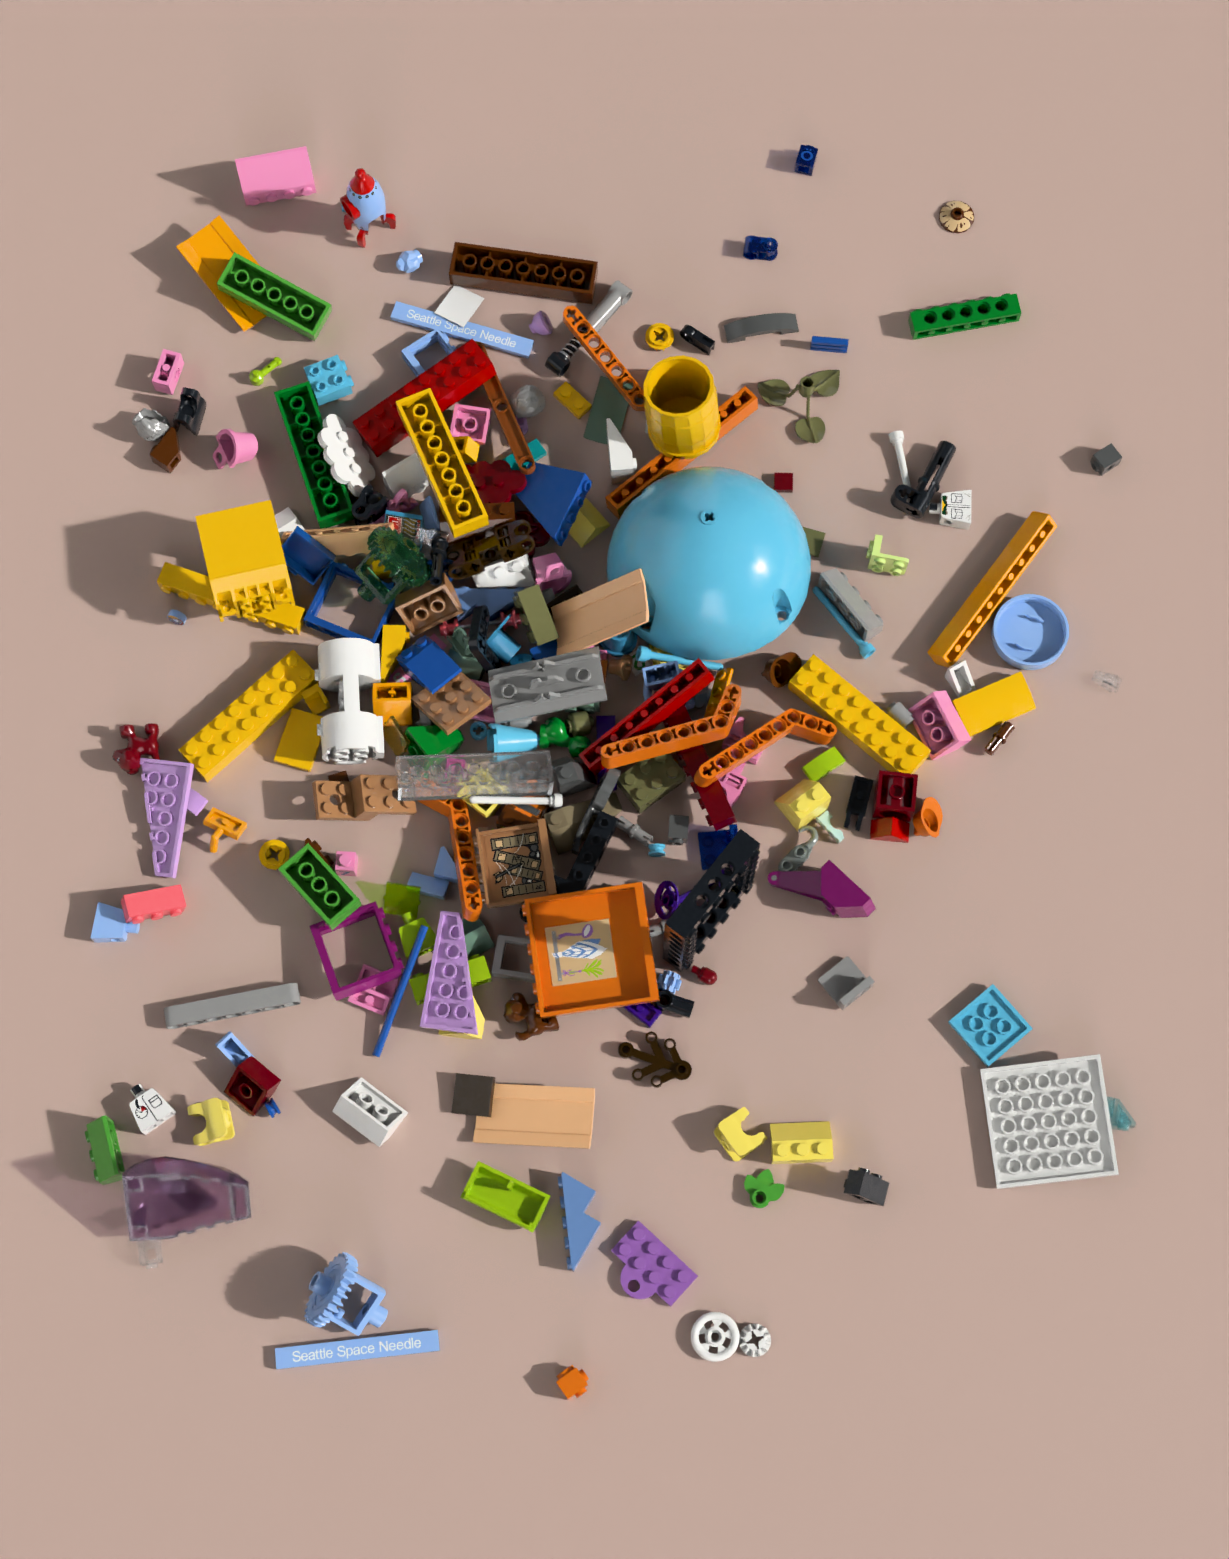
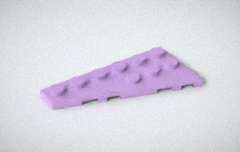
M140 758L143 772L141 777L145 787L144 799L147 821L150 823L151 831L149 835L153 845L152 857L155 876L176 879L194 764Z
M441 911L420 1027L478 1035L462 914Z

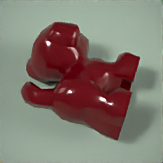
M150 723L145 725V733L149 736L148 738L137 737L133 725L120 726L122 739L128 740L127 748L114 751L112 758L127 774L135 775L139 772L141 755H148L152 759L160 760L158 754L159 744L157 742L159 735L158 724Z

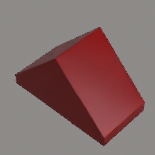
M895 817L871 820L870 839L908 843L910 824Z

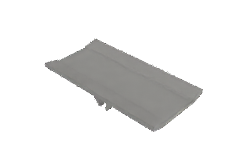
M599 646L488 671L496 724L608 700Z

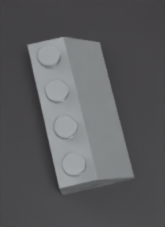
M836 568L820 574L818 587L865 642H868L882 631L883 620L878 614L875 615L872 612L870 604L866 600H862L857 588L848 583V578L843 572L840 573Z

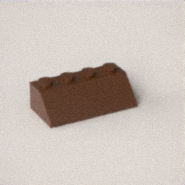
M514 502L484 503L483 506L488 515L489 525L456 538L453 537L439 506L441 537L448 541L447 549L458 542L474 536L479 541L494 535V528L515 521Z

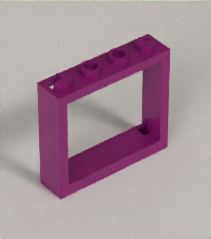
M376 901L356 909L333 930L324 921L310 925L336 1001L402 977L401 969L404 968L400 957L396 958L397 946L394 940L390 941L389 935L392 933L389 924L384 925L383 918H386L383 908H378ZM375 916L394 968L340 987L322 935Z

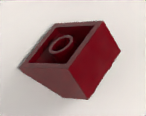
M251 1055L237 1066L224 1093L249 1114L255 1116L264 1106V1102H267L274 1094L281 1080Z

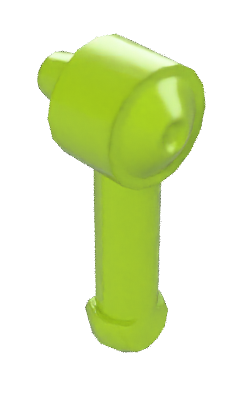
M275 357L273 361L261 370L251 371L249 374L251 384L260 386L264 381L263 377L281 365V358Z

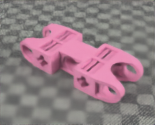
M740 716L732 725L729 735L722 743L723 750L747 736L743 731L745 718ZM763 751L747 761L756 765ZM746 762L718 779L731 808L739 799L747 783V778L740 775Z

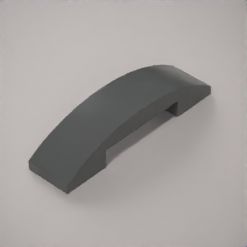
M791 313L756 315L724 325L727 343L745 341L746 337L780 332L781 335L799 332L796 314Z

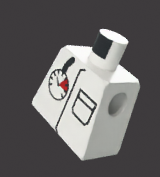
M138 1084L130 1090L136 1099L130 1102L129 1106L140 1131L144 1135H147L177 1113L153 1088L145 1091L142 1085Z

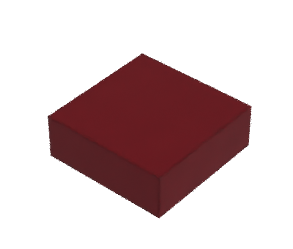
M774 473V490L776 492L792 493L793 473Z

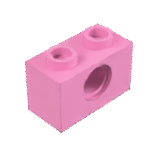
M163 349L152 378L155 391L173 395L184 366L181 353Z

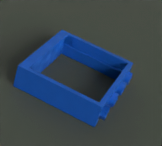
M333 561L303 620L307 627L334 638H361L372 643H379L383 634V625H388L395 611V596L401 594V589L392 582L388 584L375 575L371 577L360 569L356 568L353 570L348 568V565L345 563L341 564ZM336 575L392 597L372 639L316 617Z

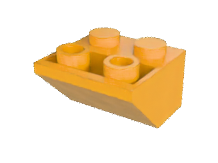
M411 682L373 683V714L383 716V726L413 725V703L411 700L413 689Z

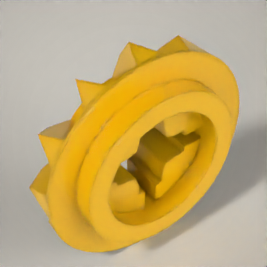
M656 323L647 329L645 340L649 348L652 347L656 351H664L674 342V332L668 325ZM656 335H658V336L663 335V340L659 339V340L657 341V340H656V337H657Z
M269 840L259 850V860L267 869L276 870L289 860V848L280 840ZM270 849L275 853L280 852L278 854L279 861L275 860V858L270 859L272 856Z

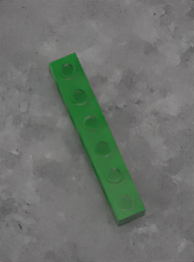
M1006 293L999 297H986L983 300H968L965 303H951L943 307L934 306L926 310L916 309L910 312L908 322L912 339L916 340L1017 322L1021 316V309L1017 293Z

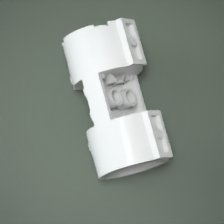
M337 638L321 643L318 646V669H315V681H319V687L322 689L338 692V704H340L339 712L321 718L320 724H317V736H321L322 759L326 762L329 759L334 760L335 764L354 765L366 763V760L372 758V760L384 758L383 716L360 711L359 691L372 688L373 683L381 682L379 643H372L361 638Z

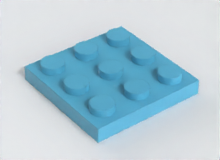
M994 984L948 1022L987 1068L1033 1029Z

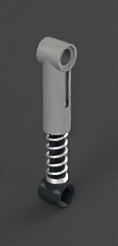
M618 280L612 284L608 294L586 317L597 333L619 307L625 305L632 296L633 291ZM581 327V330H578V332L586 333L587 329ZM574 335L573 339H570L569 343L565 344V348H562L559 352H553L546 360L545 367L559 377L566 373L570 366L569 361L571 357L575 356L574 353L578 352V349L582 347Z

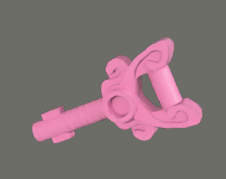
M402 488L394 496L393 500L387 502L386 510L405 513L415 508L419 503L414 498L408 499L407 491ZM385 513L371 524L384 523Z

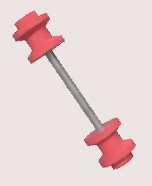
M512 610V616L503 625V630H506L507 626L512 625L515 629H518L517 625L521 624L520 614ZM500 612L501 620L489 621V625L502 623L508 615ZM454 619L453 623L447 624L444 621L442 625H439L441 636H445V639H447V636L452 635L454 628L459 626L458 619ZM471 624L461 625L459 627L467 629L471 628Z

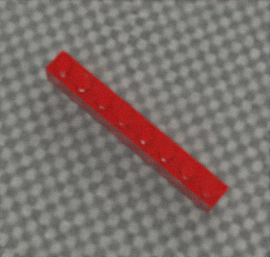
M698 658L579 754L580 758L597 775L605 768L601 764V748L604 745L649 733L715 680L714 676Z

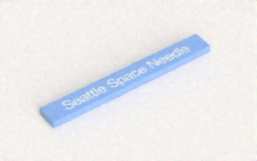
M396 301L390 316L391 320L429 331L438 328L441 333L445 332L447 336L464 341L473 339L475 342H481L485 347L527 359L534 344V340L472 322H467L462 327L435 314L433 311Z
M438 1330L275 1348L276 1369L440 1351Z

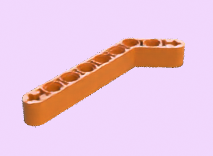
M572 305L567 306L563 311L564 324L635 411H645L644 403L638 405L634 401L636 398L644 400L643 389L579 309ZM568 314L574 315V319L572 317L568 318ZM584 327L587 329V332L580 333L578 329ZM595 341L599 345L596 348H593L589 345V343ZM606 355L610 360L603 362L600 357ZM617 369L621 371V375L614 376L612 371ZM631 384L633 388L631 390H625L623 388V385Z
M736 684L726 686L713 716L604 745L601 748L602 766L607 769H613L726 738L741 705V688Z
M788 709L703 763L694 775V782L700 787L709 786L789 733L821 745H827L835 736L837 728L830 721L796 709Z
M422 778L417 781L415 799L448 817L462 914L467 921L474 922L479 919L481 914L482 897L467 803L452 791L427 778Z

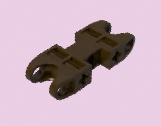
M526 520L509 522L494 528V535L479 541L474 536L449 547L446 550V559L454 561L447 569L449 577L455 580L468 578L485 571L484 565L501 558L506 563L531 552L535 547L533 537L529 535L531 532L530 523ZM520 526H527L526 530L518 531ZM525 541L531 542V544L526 547L521 545V543ZM451 553L458 554V556H456L455 558L448 557V555ZM457 568L461 569V572L458 574H453L451 572L452 570Z

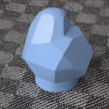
M416 249L413 251H403L396 261V267L406 273L414 272L423 261L420 252Z

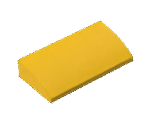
M1021 671L952 700L970 737L1036 709L1031 692Z

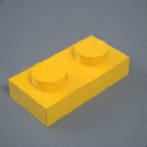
M566 381L553 392V396L578 419L592 408V404Z

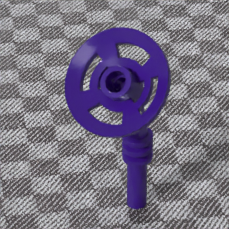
M672 881L660 883L654 898L657 915L661 919L668 920L690 891L679 895L678 889ZM663 906L668 910L667 914L663 911Z

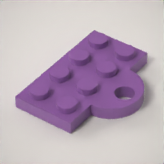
M639 1220L611 1250L625 1264L620 1276L622 1288L626 1294L635 1299H647L656 1293L671 1307L698 1277ZM632 1280L640 1284V1288L636 1292H631L628 1289V1283Z

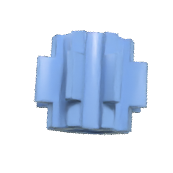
M664 970L663 974H659L657 980L658 990L668 991L674 995L680 989L682 980H680L681 975Z

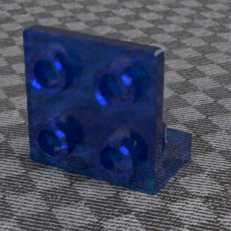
M737 824L729 825L728 830L698 833L701 869L703 871L710 868L738 833Z

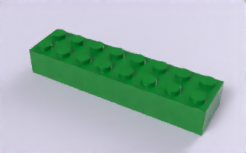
M309 381L274 392L320 529L329 528L355 519L352 515V504L345 484H341L333 478L331 466L323 457L324 449L320 446L317 439L318 433L323 429V420Z

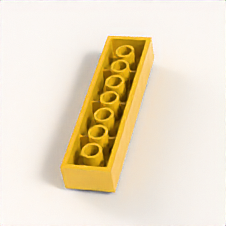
M431 388L396 401L399 416L453 537L456 538L489 525L486 510Z
M291 650L179 749L182 757L188 763L194 764V769L208 783L302 700L301 692L317 683L319 685V681H315V671L294 650Z
M814 654L790 679L788 689L825 720L834 723L842 734L887 771L914 774L929 757L931 750Z

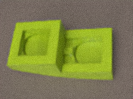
M833 746L801 769L809 780L818 781L827 776L832 770L843 765L845 759Z

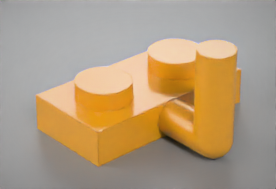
M214 807L203 821V825L215 830L210 840V852L212 853L217 852L218 839L222 834L238 840L247 828L246 822Z

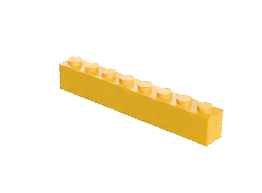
M168 562L164 563L157 579L161 591L171 594V592L176 593L180 598L186 600L188 598L194 599L200 605L208 604L217 610L209 576ZM286 603L278 605L279 609L273 610L270 613H259L247 618L254 623H258V621L265 623L267 627L272 629L280 628L283 632L293 635V633L299 635L304 624L303 619L306 615L305 608Z

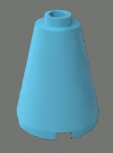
M495 723L488 724L491 728L487 730V750L492 752V756H489L490 761H498L536 750L537 746H540V735L536 734L534 730Z

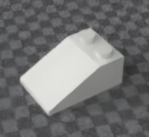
M607 418L606 427L611 485L623 484L637 472L636 458L632 457L631 449L612 420Z

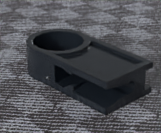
M685 325L680 331V336L685 341L707 355H710L711 349L714 350L715 341L694 327Z

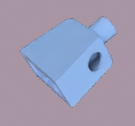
M98 902L91 933V939L94 942H125L128 933L138 934L140 923H126L123 909Z

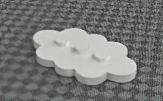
M329 414L323 420V429L317 436L320 446L324 449L323 457L331 466L333 478L341 484H347L350 492L360 498L361 491L375 478V470L369 463V453L362 446L361 436L356 430L346 427L344 421L339 416Z

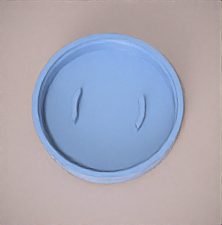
M1024 594L1011 598L1001 606L992 624L991 637L995 650L1005 662L1023 670H1038L1051 665L1060 657L1068 642L1069 624L1062 609L1052 600L1036 594Z

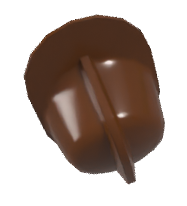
M794 652L785 653L777 658L768 660L761 675L768 682L772 683L774 687H783L789 683L790 679L802 667L801 659Z

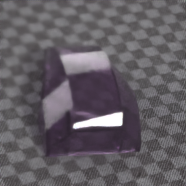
M164 1156L134 1164L122 1173L130 1241L172 1239L178 1237V1234L195 1233L196 1229L204 1227L210 1229L214 1228L215 1224L223 1222L229 1224L251 1218L249 1182L225 1167L208 1162Z

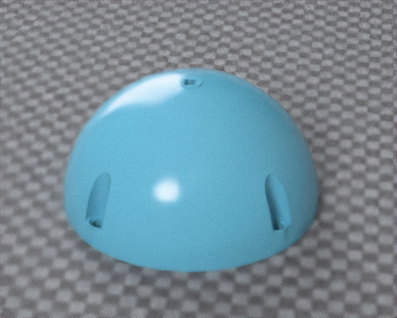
M702 466L683 469L653 482L623 512L613 531L607 552L608 582L639 568L642 569L645 578L649 622L633 628L632 631L641 639L660 650L675 656L694 660L698 658L700 660L734 658L756 651L772 642L792 624L799 614L807 598L811 581V555L807 537L797 515L786 500L774 489L764 484L762 480L739 470L724 467Z

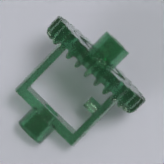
M385 526L375 528L370 534L367 545H369L368 550L371 551L354 569V572L363 581L357 589L358 594L368 602L377 597L385 605L390 604L406 586L420 587L431 576V570L429 569L431 566L427 563L428 559L424 558V553L419 552L420 548L417 547L415 542L409 539V537H404L403 533L398 534L396 529L392 531L390 527L386 528ZM380 560L381 562L378 564V567L384 565L385 569L383 572L389 570V577H392L394 574L396 575L392 579L395 586L390 591L369 568L373 561Z

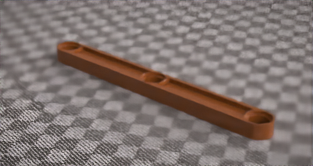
M476 341L477 345L489 358L484 345L481 342ZM496 374L482 385L519 470L525 475L532 474L536 469L534 458ZM500 404H505L507 406L504 410L501 411L497 409V407ZM525 462L532 463L530 468L522 467Z

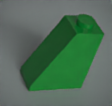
M437 725L408 727L402 737L403 744L407 745L409 754L406 755L408 763L419 777L446 759V756H450L460 749L465 739L460 730L456 729L447 736Z

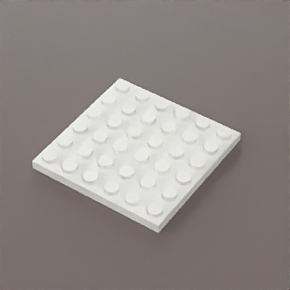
M1100 1054L980 1069L997 1189L1119 1175Z

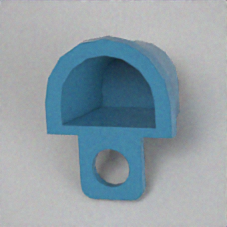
M511 613L486 641L497 658L506 664L521 648V645L502 628L512 616Z
M631 629L600 642L599 645L603 650H607L608 654L621 657L630 654L635 649L638 637Z

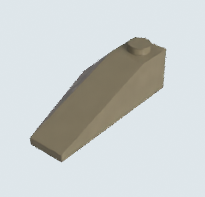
M616 792L610 794L602 810L615 817L623 810ZM591 799L544 814L546 826L558 855L571 851L573 848V839H575L576 832ZM597 814L592 816L581 838L580 845L586 840L598 816Z

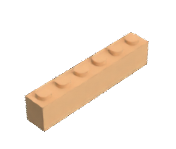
M393 522L304 530L336 556H353L357 553L369 555L380 551L382 553H389L395 549L397 544ZM292 531L283 533V535L280 538L281 544L286 540V538L291 534Z

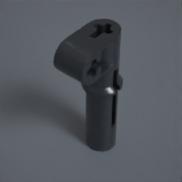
M940 441L923 476L918 479L919 484L916 490L907 485L897 486L891 496V504L912 517L922 518L934 493L940 489L939 483L956 451V447L948 441ZM938 464L940 466L926 492L924 491V489L928 481L930 480V477L936 465ZM907 498H911L909 503L906 502Z

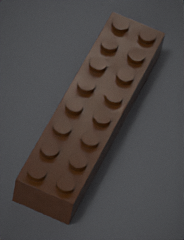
M455 242L449 269V280L451 285L592 304L598 275V262Z

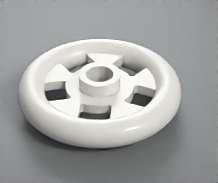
M721 1312L703 1314L696 1320L691 1330V1343L694 1350L700 1357L708 1361L719 1362L729 1358L736 1351L739 1344L740 1335L736 1323L731 1317ZM712 1320L714 1326L706 1330L704 1324ZM722 1322L729 1327L726 1332L719 1327ZM713 1333L719 1335L717 1341L712 1340L711 1335ZM700 1334H705L706 1343L700 1344ZM725 1337L731 1339L728 1348L722 1346ZM709 1346L718 1347V1353L708 1352Z

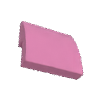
M363 964L357 981L383 971ZM401 978L351 995L348 1002L384 1016Z

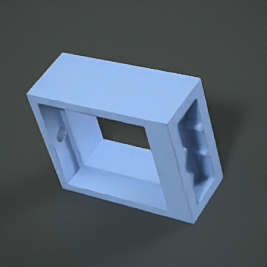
M438 328L401 350L403 360L416 377L425 372V370L414 357L415 355L436 342L441 345L447 355L457 349L454 345L451 346L449 344L448 336L445 332L441 333Z

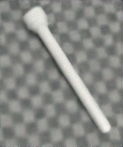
M894 431L889 434V440L895 446L903 485L911 487L902 447L904 434L903 431Z
M554 793L549 797L471 796L469 801L472 804L549 805L553 809L562 808L563 798L562 794Z

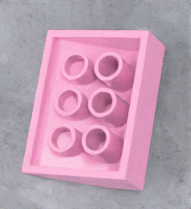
M306 146L235 159L246 206H255L259 203L275 202L280 199H292L296 196H308L312 193H317Z

